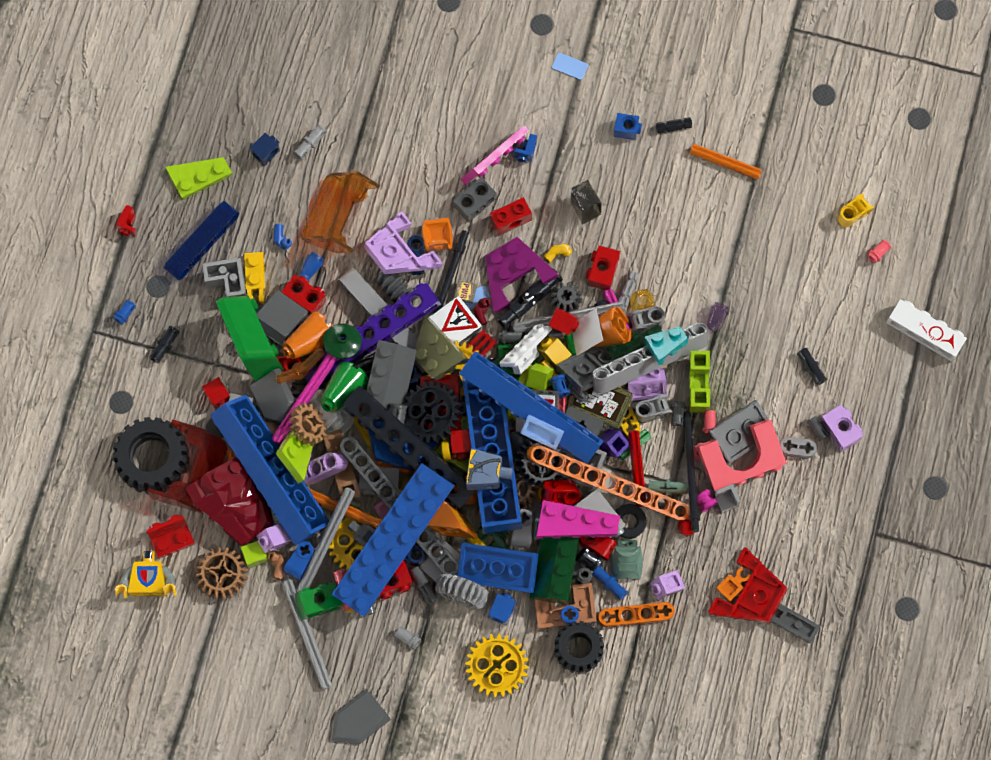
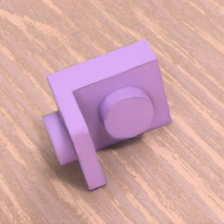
M677 570L658 576L650 583L652 592L657 600L685 589Z

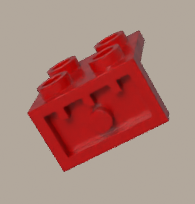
M183 515L171 516L167 519L168 521L162 524L160 522L154 523L146 530L159 559L195 545Z

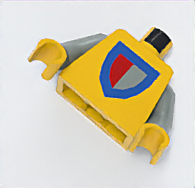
M143 551V561L134 562L133 566L129 567L122 577L120 584L115 588V596L118 597L119 593H123L124 598H127V590L130 596H165L167 598L170 592H173L174 596L177 595L173 574L167 566H163L161 561H155L154 551Z

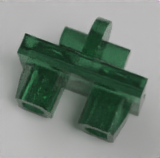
M480 522L481 526L476 533L481 541H484L490 535L494 540L488 546L505 549L510 547L500 535L502 533L507 538L510 535L508 531L483 534L482 522Z

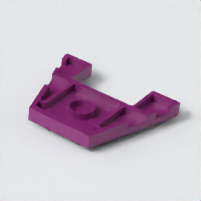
M518 237L485 256L492 306L496 314L510 305L503 288L536 269L542 283L545 285L559 277V274Z

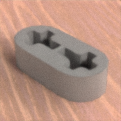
M786 437L780 443L783 454L790 457L811 458L817 450L816 444L809 439ZM789 442L790 446L797 448H791L790 451H787L783 445ZM806 445H809V448L813 450L806 453L805 449H799V447L805 448Z

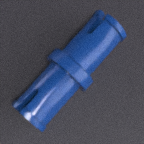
M598 566L592 572V576L604 585L603 588L609 590L619 601L628 594V591L616 581L617 579L614 576L611 577L601 566Z

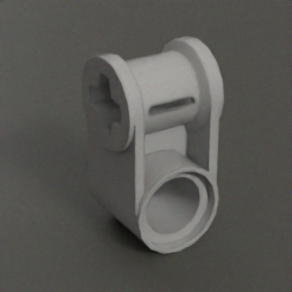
M654 306L628 313L627 317L630 318L632 324L631 332L637 334L661 327L665 321L664 310L661 307ZM653 314H659L661 318L659 320H653L651 316Z
M663 394L639 402L634 411L639 422H647L671 415L673 412L669 409L666 400L668 398L667 395ZM639 409H646L648 411V414H640Z
M521 509V517L526 515V519L529 520L522 523V529L512 530L511 546L530 548L533 516L529 510Z

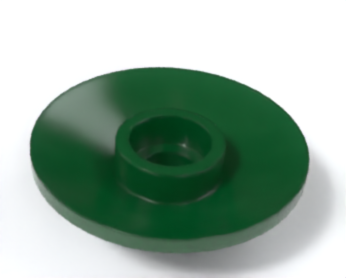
M344 323L331 326L323 337L325 350L329 355L337 359H348L355 356L362 344L359 331L355 327ZM339 337H346V339L341 340Z

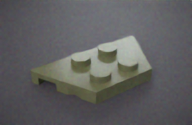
M424 318L415 350H417L415 360L432 379L439 380L446 373L454 371L456 369L455 366L460 363L465 364L469 359L430 318Z

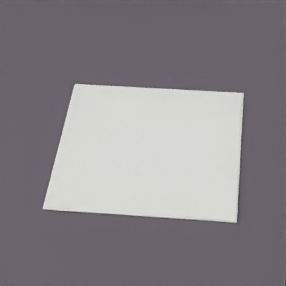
M597 309L576 320L580 323L575 333L572 332L577 356L603 341Z

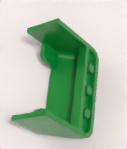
M249 296L222 297L216 300L236 350L253 380L256 382L278 368L284 371L276 355H279L275 344L271 345L256 314L259 307L255 299H250Z

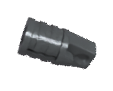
M390 403L389 411L396 417L397 408H399L397 418L404 424L407 405ZM391 430L389 437L399 439V433L396 430Z

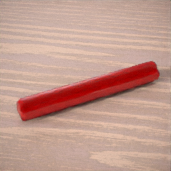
M638 430L629 431L633 483L645 487L640 434ZM646 492L640 495L642 502L646 501Z

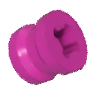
M709 489L697 495V504L700 506L701 513L706 512L718 503L716 499L712 498Z

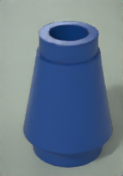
M312 251L310 255H307L299 275L309 281L324 265L323 261L325 259Z

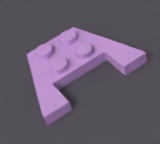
M403 212L398 213L397 217L394 220H390L385 228L379 230L366 241L364 245L365 250L384 274L441 268L443 263L434 251L416 257L400 237L399 232L411 227V222Z

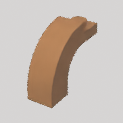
M339 429L325 433L324 441L327 452L344 454L340 449V444L344 439L342 430ZM348 459L347 468L334 476L340 496H342L345 488H350L355 491L353 496L355 498L361 495L351 462Z

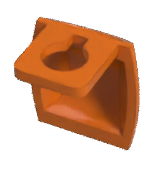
M449 218L423 221V240L427 252L452 249L453 236Z

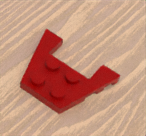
M744 547L736 562L753 573L735 605L716 597L708 613L712 616L770 623L788 589L748 548Z

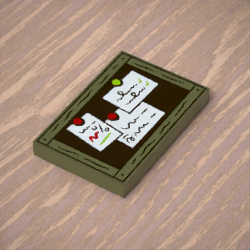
M594 387L585 390L589 395L585 402H580L573 395L570 396L566 405L567 409L571 406L604 421V424L619 429L634 393L619 387L606 393H597Z

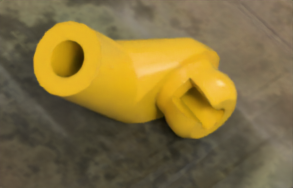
M568 244L554 245L543 258L550 263L559 254H562L564 257L570 256L572 250Z

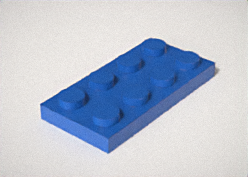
M463 542L461 544L457 576L483 586L534 593L539 554Z

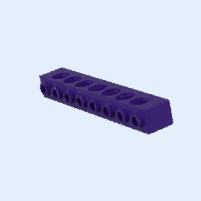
M427 283L418 284L413 288V292L400 296L397 299L398 302L392 306L387 305L384 307L379 315L369 317L361 327H355L362 338L359 352L351 358L336 361L320 386L331 379L336 367L340 363L354 362L360 359V356L365 357L377 349L378 340L387 342L442 305ZM420 298L421 304L418 307H413V301ZM405 309V315L398 318L397 312ZM384 320H389V326L384 329L381 328V323ZM372 330L374 333L373 337L366 339V333ZM325 348L320 350L318 356L314 359L309 358L302 363L303 366L299 368L307 382L310 381L319 364L322 363L328 354Z

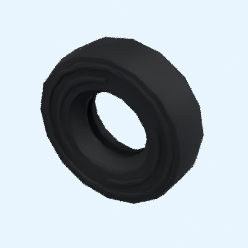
M625 504L615 510L621 520L627 514L633 515L637 520L633 528L624 527V532L619 536L632 539L643 533L646 528L647 519L640 507L635 504Z

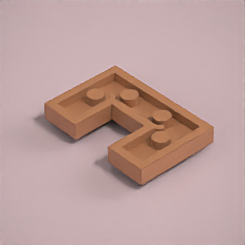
M592 583L572 585L574 604L570 606L576 607L579 612L576 623H580V621H584L585 624L597 623ZM534 600L538 630L564 627L566 625L562 621L561 612L564 607L569 605L555 607V603ZM571 610L564 614V616L568 617V620H572V617L576 616Z

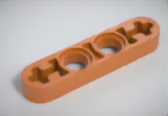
M669 602L606 608L600 611L598 620L603 627L664 622L673 618L675 609ZM654 607H657V611H662L663 607H667V610H671V612L668 613L667 617L664 615V613H659L657 615L658 618H654ZM645 608L649 609L652 613L649 619H644L641 616V611ZM618 611L619 622H615L616 618L610 619L609 623L602 619L605 613H608L609 616H615V612ZM630 611L632 619L629 621L623 620L621 618L622 612Z

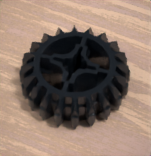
M528 438L525 439L527 446L524 444L519 445L523 451H516L520 458H515L514 461L520 462V465L515 466V469H522L518 475L519 477L526 475L523 479L524 482L530 480L531 486H534L537 482V487H542L545 481L556 480L555 476L557 478L562 477L560 473L553 470L546 476H543L546 467L539 466L527 458L529 447L533 445L544 447L546 445L533 439L531 442ZM559 446L556 450L550 448L551 450L556 451L558 453H560V451L562 450ZM536 449V454L534 455V458L537 460L541 457L540 449ZM554 456L555 459L551 460L554 467L559 464L557 456ZM527 463L534 465L537 477L529 471Z

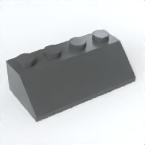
M378 340L367 392L389 410L390 403H405V396H407L417 350ZM363 404L361 413L368 414L370 408L367 404ZM397 408L396 418L398 416L399 408ZM381 417L375 418V420L384 422V419Z

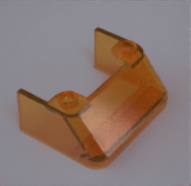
M359 171L330 173L327 175L304 225L301 239L334 253H352L353 249L347 245L346 237L341 235L354 203L364 201L367 197L368 189H379L380 185Z

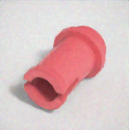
M883 239L873 250H869L867 257L873 263L880 262L881 257L891 249V245Z
M711 410L703 412V432H705L706 436H710L708 431L716 426V412Z

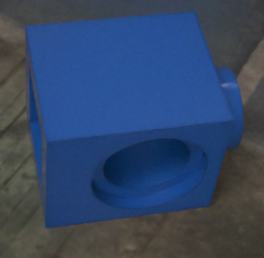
M617 113L614 137L636 140V135L641 133L642 123H639V116ZM629 124V125H631L633 128H632V129H625V128H624V125Z
M506 593L502 595L497 594L488 615L489 619L507 626L516 605V601L513 600L514 597Z

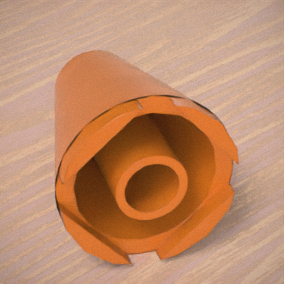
M612 307L598 317L603 341L593 347L625 344L631 340V328L627 330L626 323H629L621 308Z
M315 311L310 314L283 343L282 351L287 358L296 359L324 349L323 337L325 332L332 326L331 323L327 325L324 321L326 317L320 312Z

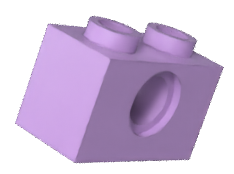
M842 404L823 415L820 420L825 429L830 433V437L840 452L855 445L863 437L861 427L858 424H854L850 411L847 408L844 409ZM844 424L847 426L848 430L841 431L838 425Z

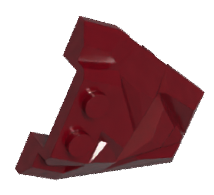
M237 457L204 474L200 479L184 489L193 505L198 510L202 509L210 516L209 519L212 522L216 521L224 528L223 531L241 546L256 539L257 535L266 528L275 526L267 501L261 492L258 491L255 483Z

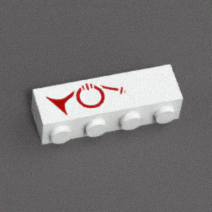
M900 299L887 321L888 325L951 362L954 361L967 339L959 330H952L947 327L945 322L935 320L928 312L916 309L911 302Z

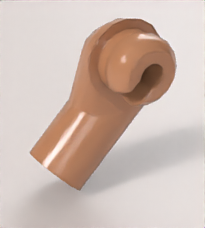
M271 551L268 554V559L275 567L273 578L282 580L286 561L279 552Z

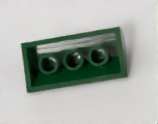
M572 536L561 538L543 537V539L539 540L534 593H530L529 599L568 605L580 538H572Z

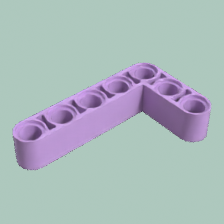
M311 452L304 483L306 485H313L345 470L348 466V458L342 453H327L314 459Z

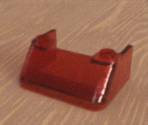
M172 419V426L177 427L180 432L187 434L188 442L192 446L199 448L187 483L181 481L173 482L169 486L167 493L148 488L147 492L151 499L201 513L204 511L202 509L198 510L193 505L184 489L200 479L204 474L224 464L228 446L223 439L203 428Z

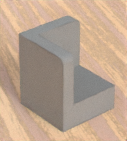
M733 484L715 491L713 496L718 502L717 506L721 514L739 507L741 502Z

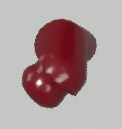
M486 297L480 299L473 310L476 319L482 326L487 324L484 314L491 305L490 299Z

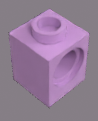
M281 524L266 528L257 535L259 545L264 553L282 548L292 541Z

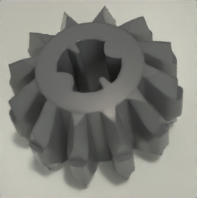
M561 282L560 288L556 286L553 288L555 293L550 295L553 299L551 305H556L555 310L557 307L565 311L569 310V312H572L573 308L578 310L579 304L583 300L580 297L582 292L577 291V285L571 287V282H568L567 286H564ZM567 295V298L570 297V299L566 301V298H564L563 300V296Z

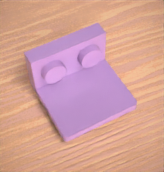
M664 368L654 370L628 382V391L634 393L631 401L651 399L663 394L667 395Z

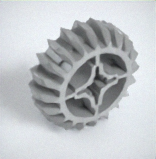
M443 574L440 575L436 583L435 590L437 594L456 604L472 609H481L486 604L488 591L481 585L456 575Z

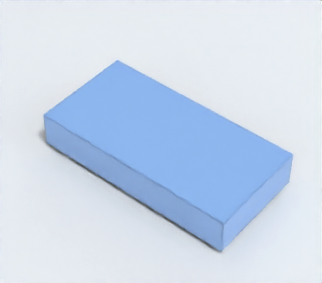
M528 415L520 434L556 450L564 431Z

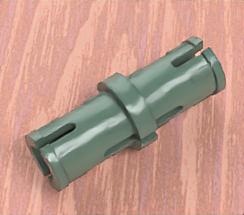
M649 480V489L655 492L666 493V495H670V493L687 494L688 482Z

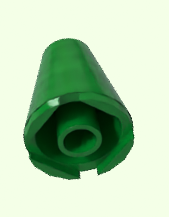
M342 362L336 367L320 400L321 406L325 411L334 413L344 407L343 403L358 386H362L367 391L369 379L360 367L356 369L352 366L353 363Z

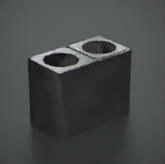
M588 180L571 188V203L582 225L601 215L602 202Z

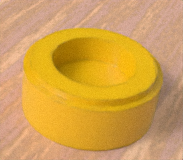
M442 442L443 459L450 461L452 460L450 442Z

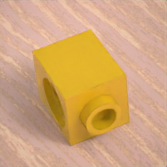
M551 336L545 338L538 348L540 354L554 367L572 355L558 338Z

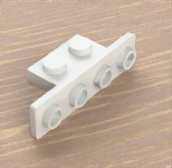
M543 324L535 325L500 361V366L512 367L514 374H521L539 356L537 345L548 335L552 327L544 326Z

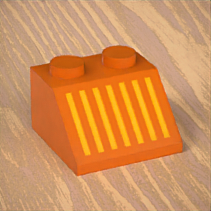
M446 501L442 503L427 525L443 536L478 538V534L466 516L459 512L458 508L450 506Z

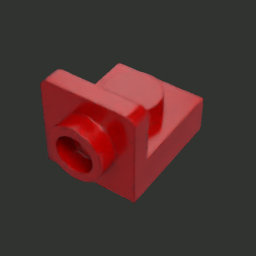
M129 205L125 206L116 225L122 235L135 237L137 232L135 228L129 225L134 223L136 215L133 207Z

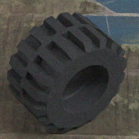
M574 621L570 625L566 624L562 630L560 629L555 639L554 649L558 663L565 670L568 669L571 673L578 672V674H583L584 671L589 672L592 668H595L601 661L604 652L603 637L599 634V630L596 627L593 628L590 623L585 624L584 621H580V623ZM575 637L585 638L591 645L590 653L583 658H576L568 652V642Z

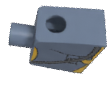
M471 449L466 482L467 490L498 489L500 479L512 480L513 468L502 467L501 456Z

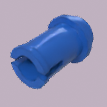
M126 300L120 310L114 313V320L121 325L127 323V318L136 308V305L130 300Z

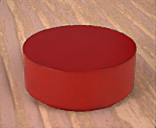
M689 516L685 520H679L678 531L683 536H692L695 533L691 531Z

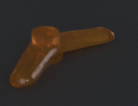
M318 348L304 362H298L292 366L291 370L278 374L275 378L276 383L281 384L304 378L309 370L323 357V349Z

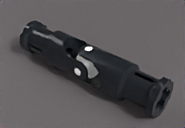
M560 274L559 277L546 285L542 283L541 279H538L527 291L513 301L502 315L496 317L498 323L505 330L508 329L512 322L520 319L538 301L543 299L554 285L563 281Z

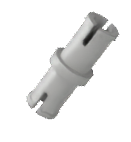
M318 124L309 136L304 137L302 144L294 151L295 155L303 160L312 148H316L318 141L327 131Z

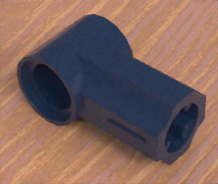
M418 235L411 236L407 242L408 247L416 257L424 255L425 244L423 238ZM418 242L421 244V247L413 249L411 245ZM425 270L411 271L408 274L421 275L425 274Z

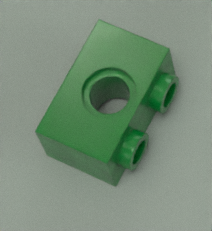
M324 582L319 584L318 588L310 589V587L299 591L295 601L302 620L340 609L343 605L342 601L332 595L337 587L335 583L329 584ZM314 596H319L322 599V603H317L314 600Z

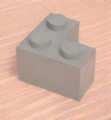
M240 258L203 263L204 279L207 288L225 286L226 297L247 296L243 266Z

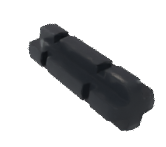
M690 117L683 118V120L675 119L666 121V123H656L657 133L692 128V119Z

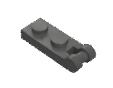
M780 604L776 611L781 612L782 615L780 618L773 615L770 622L811 644L820 625Z

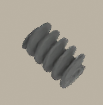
M381 272L376 282L378 285H382L381 289L386 291L387 296H391L392 302H398L397 299L400 296L408 295L412 292V287L406 289L408 282L401 283L403 276L396 278L398 273L384 274Z

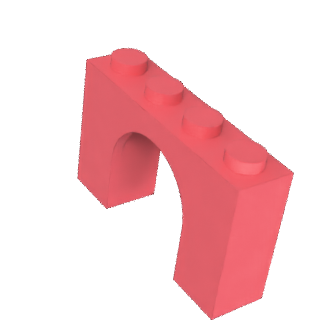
M766 419L750 425L757 447V454L753 463L745 469L734 470L726 464L717 440L713 439L696 446L711 490L716 491L731 484L736 486L744 484L748 478H760L764 476V472L781 470L782 465L787 464L771 420Z

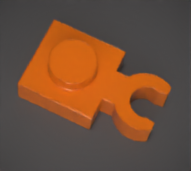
M743 567L737 570L735 577L729 574L716 587V590L729 603L744 589L741 583L748 582L751 576L750 574L746 578L740 576L744 569Z

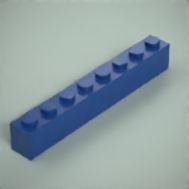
M478 352L471 355L459 373L465 382L477 386L482 394L494 398L498 405L508 408L515 417H521L526 421L527 416L531 415L563 430L564 434L558 446L566 452H571L578 461L588 464L603 443L602 439Z

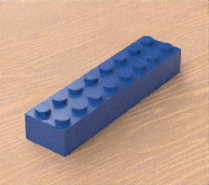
M463 380L472 449L501 456L502 467L513 468L512 480L500 479L498 489L477 490L483 534L522 529L506 407L498 405L494 398L482 394L477 386Z
M247 395L224 403L210 415L214 424L223 434L225 441L229 443L235 456L240 460L247 474L251 477L258 491L261 492L268 506L272 509L295 546L317 535L327 527L329 519L304 481L298 484L276 455L280 445L272 441L273 434Z
M421 463L332 595L365 617L455 485Z

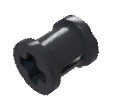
M587 546L583 547L576 557V561L583 562L591 571H594L602 560L601 556H596L590 552Z

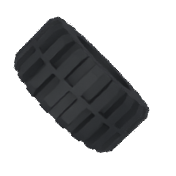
M144 417V421L140 422L137 419L133 421L134 425L131 427L129 425L125 426V432L118 434V442H114L113 446L115 453H113L114 465L122 480L130 488L133 487L140 493L145 491L146 494H153V491H157L159 494L163 493V489L167 487L169 490L172 489L175 482L179 483L182 480L181 475L186 474V465L189 463L188 446L178 428L174 427L169 421L166 420L164 422L158 417H155V420H151L150 417ZM149 440L164 442L169 449V457L161 468L147 472L136 467L133 456L136 449L142 443Z

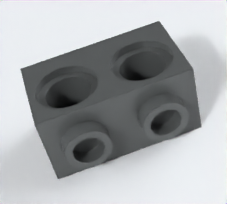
M482 177L478 180L475 179L468 185L467 190L459 192L454 197V208L469 223L497 199V193ZM478 190H484L486 192L484 195L476 194ZM464 202H470L472 204L470 207L462 206Z

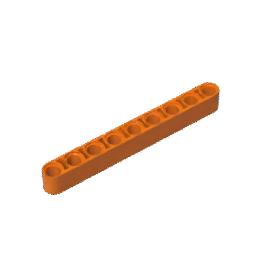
M533 445L527 450V458L533 463L670 518L685 520L689 516L690 510L685 503L546 447ZM540 449L541 457L536 460L533 456L534 451ZM554 456H557L559 464L554 467L551 460ZM572 463H575L577 470L571 474L569 467ZM592 470L595 476L593 480L589 481L587 473ZM610 477L612 485L606 488L605 480ZM625 485H628L630 488L627 495H624L622 492ZM646 492L647 499L646 501L642 502L640 500L641 493ZM660 499H663L665 502L662 509H659L657 505ZM678 506H681L682 513L679 516H677L675 514V509Z

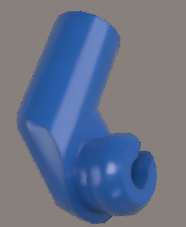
M275 224L274 243L281 249H289L292 241L283 235L284 226L282 224Z

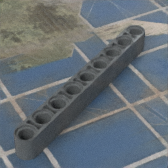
M350 437L343 439L340 444L341 451L387 507L391 509L401 493L357 440ZM347 441H352L355 444V448L351 452L345 450L344 446ZM360 456L367 458V464L364 467H360L357 464V459ZM372 471H377L380 474L377 482H372L369 478ZM385 486L392 488V494L389 497H385L382 494V488ZM426 526L424 531L429 533L430 539L427 542H422L418 538L416 542L443 574L454 575L458 571L457 561L431 529ZM434 546H439L442 549L440 557L432 555L431 551ZM447 561L454 563L455 569L453 572L445 571L444 564Z

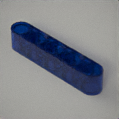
M226 201L221 202L166 262L164 269L177 280L183 279L237 220L240 213Z

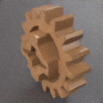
M303 403L293 408L294 411L290 412L292 418L289 419L293 425L290 428L295 430L294 436H299L298 441L304 440V445L310 444V446L323 441V438L326 437L324 431L327 430V427L324 426L326 421L321 418L323 413L319 414L318 408L313 409L312 404L307 405Z

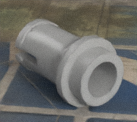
M402 626L395 634V637L408 644L410 649H416L421 641L418 634L414 635Z

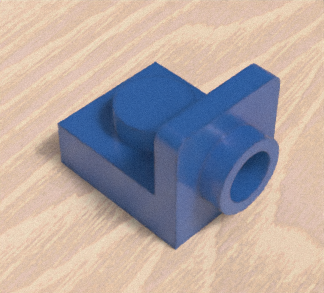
M530 134L529 139H525L523 150L514 148L513 157L517 161L524 163L527 161L532 162L537 144V135Z

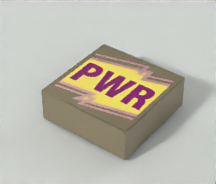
M458 281L454 299L459 296L463 302L473 304L477 284Z

